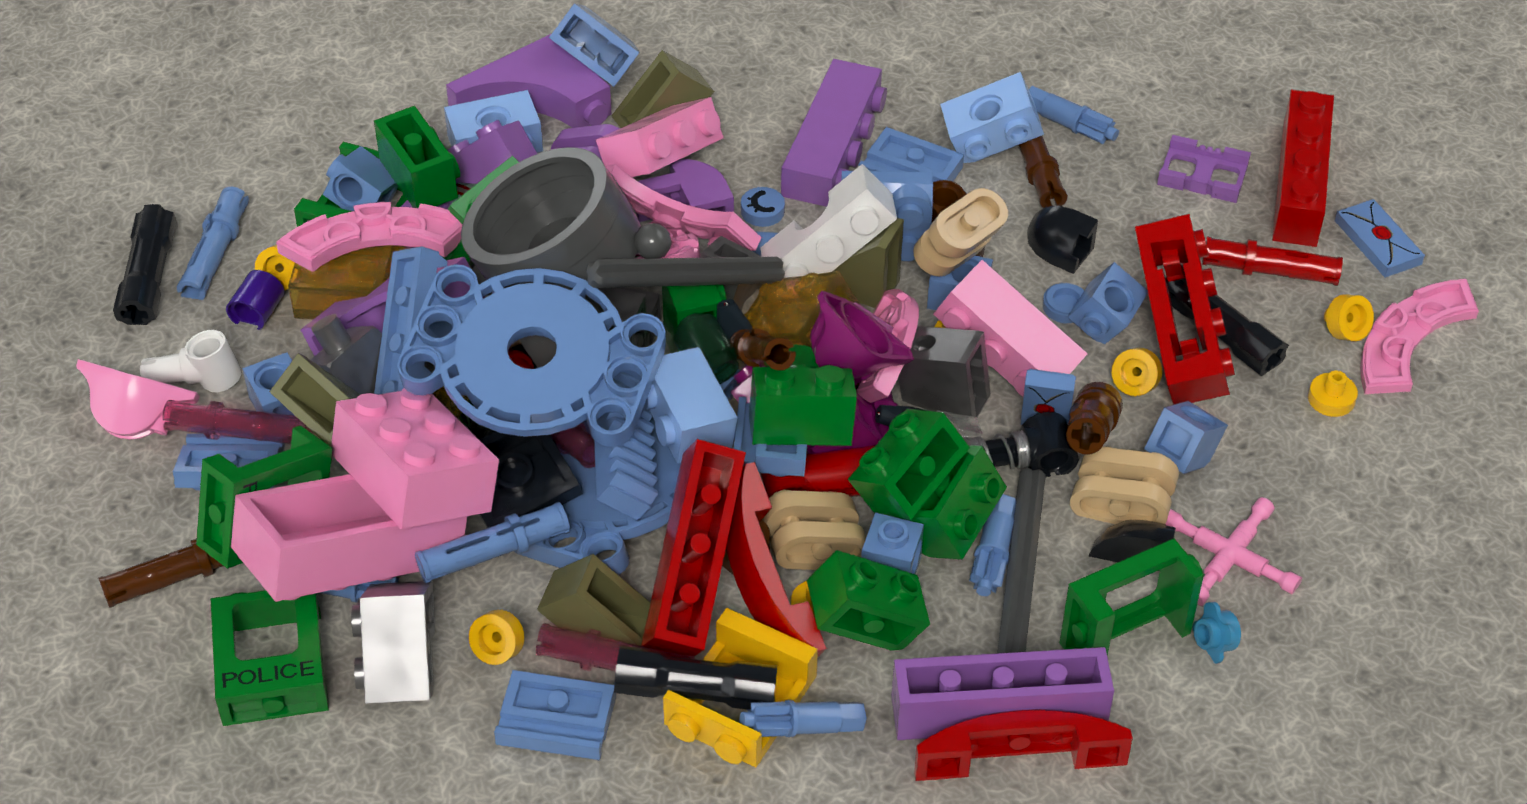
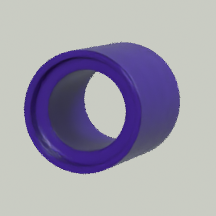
M262 270L250 271L226 306L228 317L235 324L241 321L257 325V329L261 330L284 296L283 285L268 272Z

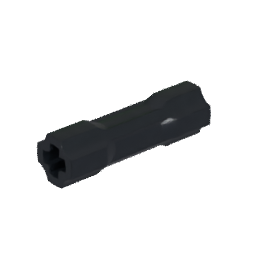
M160 204L144 205L143 210L135 215L130 236L132 245L123 281L119 284L113 308L116 320L127 325H148L149 322L156 319L161 297L159 287L167 251L172 247L177 224L174 212L165 210Z
M1181 265L1184 274L1183 279L1168 282L1167 277L1165 278L1172 307L1185 317L1195 320L1184 267ZM1218 295L1209 297L1211 309L1220 307L1226 335L1218 336V338L1231 348L1237 358L1260 376L1265 375L1283 362L1289 346L1286 342L1262 324L1250 321Z
M620 646L616 664L614 693L655 698L665 695L670 690L685 698L723 702L732 708L747 710L751 709V702H773L778 665L746 661L721 663L668 656L659 650Z

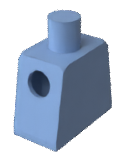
M576 3L573 4L549 37L613 87L640 53L635 44L588 7Z

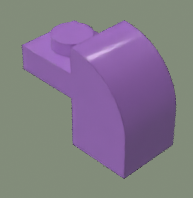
M679 159L670 164V174L638 181L668 198L693 207L712 211L734 212V196L725 178L717 169L704 162ZM636 213L639 222L651 220L644 215Z

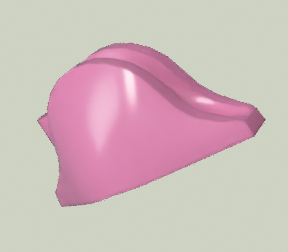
M78 359L76 367L85 376L90 388V408L94 418L108 433L121 439H140L153 433L167 435L175 412L196 404L200 398L198 393L127 374Z

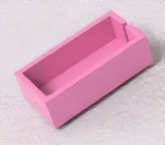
M348 474L235 495L231 548L275 602L296 600L301 596L329 590H343L353 585L377 580L386 581L396 576L420 572L416 563L415 552L465 536L467 517L401 530L356 480Z

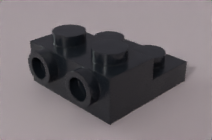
M495 431L480 439L499 459L492 511L479 514L486 528L505 522V516L516 513L520 517L551 506L556 502H560L563 505L583 494L580 484L550 435L523 437Z

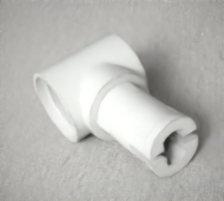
M218 330L200 332L193 336L186 343V346L181 348L179 353L144 358L141 360L142 365H140L141 377L165 384L182 381L189 385L200 383L204 389L216 393L228 390L234 386L241 376V369L225 335Z

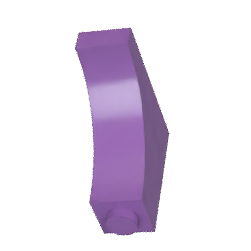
M551 34L446 84L448 106L528 90L537 113L558 119L572 128L600 125L608 116L612 115L610 85L549 38Z

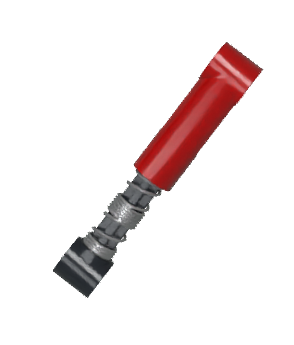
M1043 412L1028 418L1022 424L1021 429L1018 432L1012 431L1008 438H1004L999 433L995 434L992 440L984 441L981 436L964 438L968 445L982 446L995 467L1011 465L1012 470L1015 467L1018 469H1023L1024 467L1032 470L1040 469L1046 477H1050L1051 472H1055L1056 476L1069 474L1079 461L1078 453L1070 447L1067 441L1068 425L1066 419L1056 412ZM876 445L806 454L804 477L791 475L779 477L769 473H761L768 498L781 490L845 493L850 497L860 496L859 493L848 481V478L858 468L862 456Z

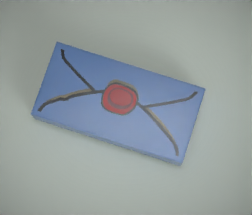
M1374 199L1337 211L1335 222L1385 278L1423 264L1425 255Z
M1035 369L1027 370L1020 425L1028 418L1043 412L1061 414L1066 419L1068 425L1076 376Z

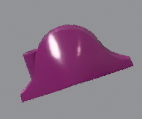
M821 291L818 295L820 313L810 334L811 347L818 367L832 365L839 368H852L854 379L861 378L862 380H867L879 369L908 364L914 360L911 349L867 312L847 299Z

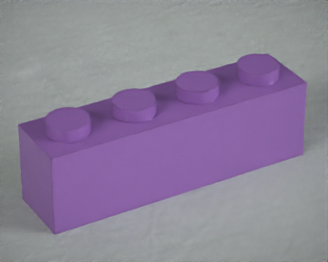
M833 58L782 165L781 194L783 197L827 207L829 202L828 192L841 182L842 171H850L848 170L850 166L857 167L860 162L863 148L861 140L862 138L869 140L872 135L875 123L874 111L881 113L884 108L887 88L881 87L882 69Z
M1105 647L894 660L891 693L897 740L926 739L945 728L963 721L990 714L1020 710L1064 711L1109 721L1114 687Z

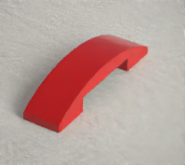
M755 462L747 463L742 469L726 545L735 581L755 621L817 648L819 657L827 648L820 630L817 629L816 620L809 602L794 605L789 603L759 522L772 509V505Z
M1020 710L980 716L945 728L919 743L916 747L915 781L969 777L971 759L1068 751H1071L1074 769L1124 766L1128 764L1133 737L1131 729L1119 724L1072 712Z

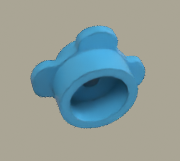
M1216 602L1206 603L1204 605V614L1201 619L1193 623L1192 630L1194 631L1195 641L1198 646L1206 650L1214 663L1217 664L1223 661L1224 652L1233 651L1239 646L1241 628L1237 617L1231 611H1221L1220 606Z

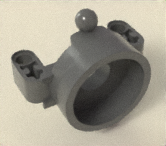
M575 147L557 148L541 152L522 160L504 171L475 199L466 214L461 231L463 247L475 264L472 270L476 274L478 284L491 277L510 271L535 268L563 271L587 281L586 267L590 262H595L598 259H634L638 254L645 259L662 258L666 256L671 248L670 233L662 225L657 223L640 225L634 208L602 160L589 150ZM533 282L515 283V284H512V285H509V286H505V287H503V288H507V287L514 286V285H517V284H526V283H533ZM545 282V284L558 285L568 290L573 289L563 284ZM535 335L520 339L524 349L538 368L549 363L556 354V344L549 338Z

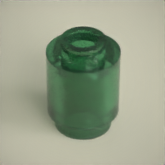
M694 313L679 323L673 338L679 351L699 347L719 384L727 381L737 372L739 362L736 359V349L712 314L701 315L700 313Z

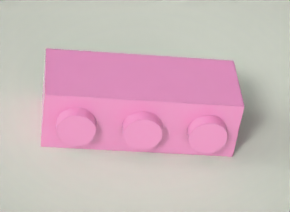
M708 97L667 107L596 139L604 165L616 164L629 176L636 177L650 174L723 139V134L720 128V118L715 111L712 98Z
M983 260L950 292L933 314L946 328L984 332L987 365L995 369L1014 386L1015 390L1022 397H1024L1027 370L1035 369L1070 374L1088 354Z

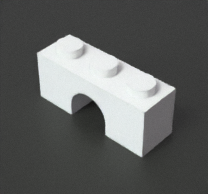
M863 164L828 192V205L813 224L803 229L793 220L760 247L761 257H779L784 262L782 269L785 272L783 280L776 281L773 284L793 303L897 220L893 194Z

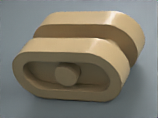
M978 188L943 210L914 245V258L920 268L933 276H946L977 255L1007 221L1008 209L1004 200L992 190Z
M1102 447L1096 453L1083 455L1078 472L1079 480L1074 485L1070 507L1078 516L1111 524H1118L1125 520H1148L1165 524L1172 504L1171 496L1175 492L1178 481L1179 469L1171 459L1160 453Z
M781 490L769 498L772 509L764 516L763 521L769 527L770 536H772L771 546L776 561L781 567L786 569L817 570L836 550L861 557L866 535L864 529L858 525L859 516L853 499L849 495L839 492Z

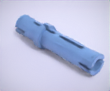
M233 186L224 188L214 211L206 216L202 224V237L190 258L184 275H182L181 280L177 284V292H182V297L199 300L205 298L210 282L219 267L230 241H234L239 233L238 223L249 203L248 196L243 197L245 194L243 190Z
M556 502L551 506L520 517L516 513L505 516V522L423 551L415 552V559L422 579L427 584L434 579L513 551L518 555L528 552L530 545L561 534L570 533V525L562 504Z

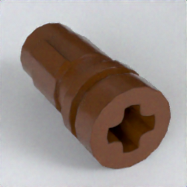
M1092 382L1085 385L1078 392L1069 413L1071 418L1066 433L1070 447L1081 454L1098 452L1108 440L1110 432L1116 427L1123 409V402L1119 392L1112 385L1104 382Z

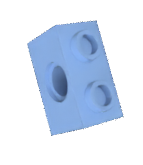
M1021 72L940 104L949 138L956 152L964 154L963 163L979 161L1044 135L1034 100Z
M528 90L444 107L447 136L451 147L464 140H468L469 144H472L479 139L476 131L496 120H499L502 126L519 120L537 153L543 152L541 122Z

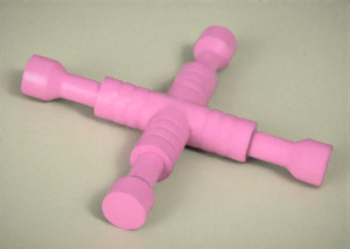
M1261 497L1257 499L1251 508L1252 514L1247 520L1239 523L1228 539L1204 526L1198 528L1186 522L1181 514L1170 509L1167 522L1165 523L1166 526L1175 527V531H1179L1192 538L1194 544L1215 554L1214 558L1204 569L1205 576L1202 581L1198 605L1203 606L1210 596L1209 590L1216 581L1221 582L1234 564L1257 577L1263 575L1277 582L1282 590L1293 594L1302 581L1301 576L1293 572H1283L1269 565L1268 559L1246 548L1257 534V526L1262 520L1268 519L1275 509L1273 503L1267 498Z

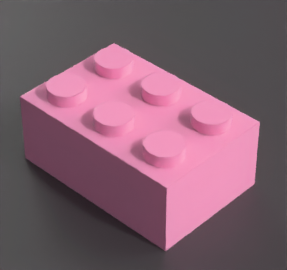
M403 388L402 391L378 395L366 393L354 399L336 401L331 442L332 456L401 530L492 511L499 459L433 394L424 396L414 395Z

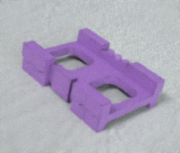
M1172 135L1168 153L1159 172L1157 185L1182 191L1187 189L1204 195L1209 194L1212 198L1237 203L1251 152L1225 147L1224 153H1222L1219 148L1213 151L1211 146L1207 149L1205 145L1197 147L1198 140ZM1174 159L1192 162L1196 165L1194 174L1191 176L1168 169L1171 161ZM1215 169H1223L1238 174L1237 183L1234 185L1216 180L1213 182L1211 180L1213 171Z

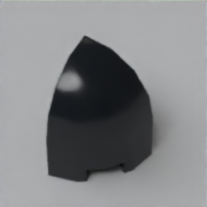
M1059 205L1045 207L1034 215L1027 230L1028 244L1037 256L1049 264L1074 274L1094 249L1098 220L1077 210Z
M1125 520L1108 527L1094 541L1088 556L1118 563L1174 539L1176 528L1148 520Z

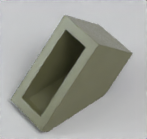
M662 50L611 116L618 126L623 128L667 107L711 97L714 90L697 69Z
M897 218V220L828 275L833 278L832 294L876 308L884 292L896 288L900 281L904 219Z
M300 353L296 355L269 391L329 446H331L336 401L354 399L360 395Z
M591 554L553 572L537 610L568 636L620 648V646L642 648L641 644L650 602L598 557Z

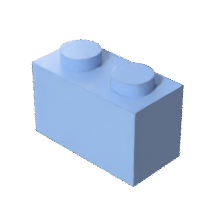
M696 347L663 355L643 407L644 410L651 412L655 420V429L661 445H668L677 464L681 463L683 453L697 439L732 448L738 417L701 349Z

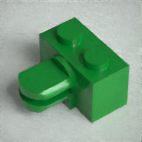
M794 344V347L789 348V351H795L796 353L795 360L789 368L778 371L770 367H753L749 406L752 445L807 444L852 446L857 401L852 368H839L832 365L818 367L812 347Z

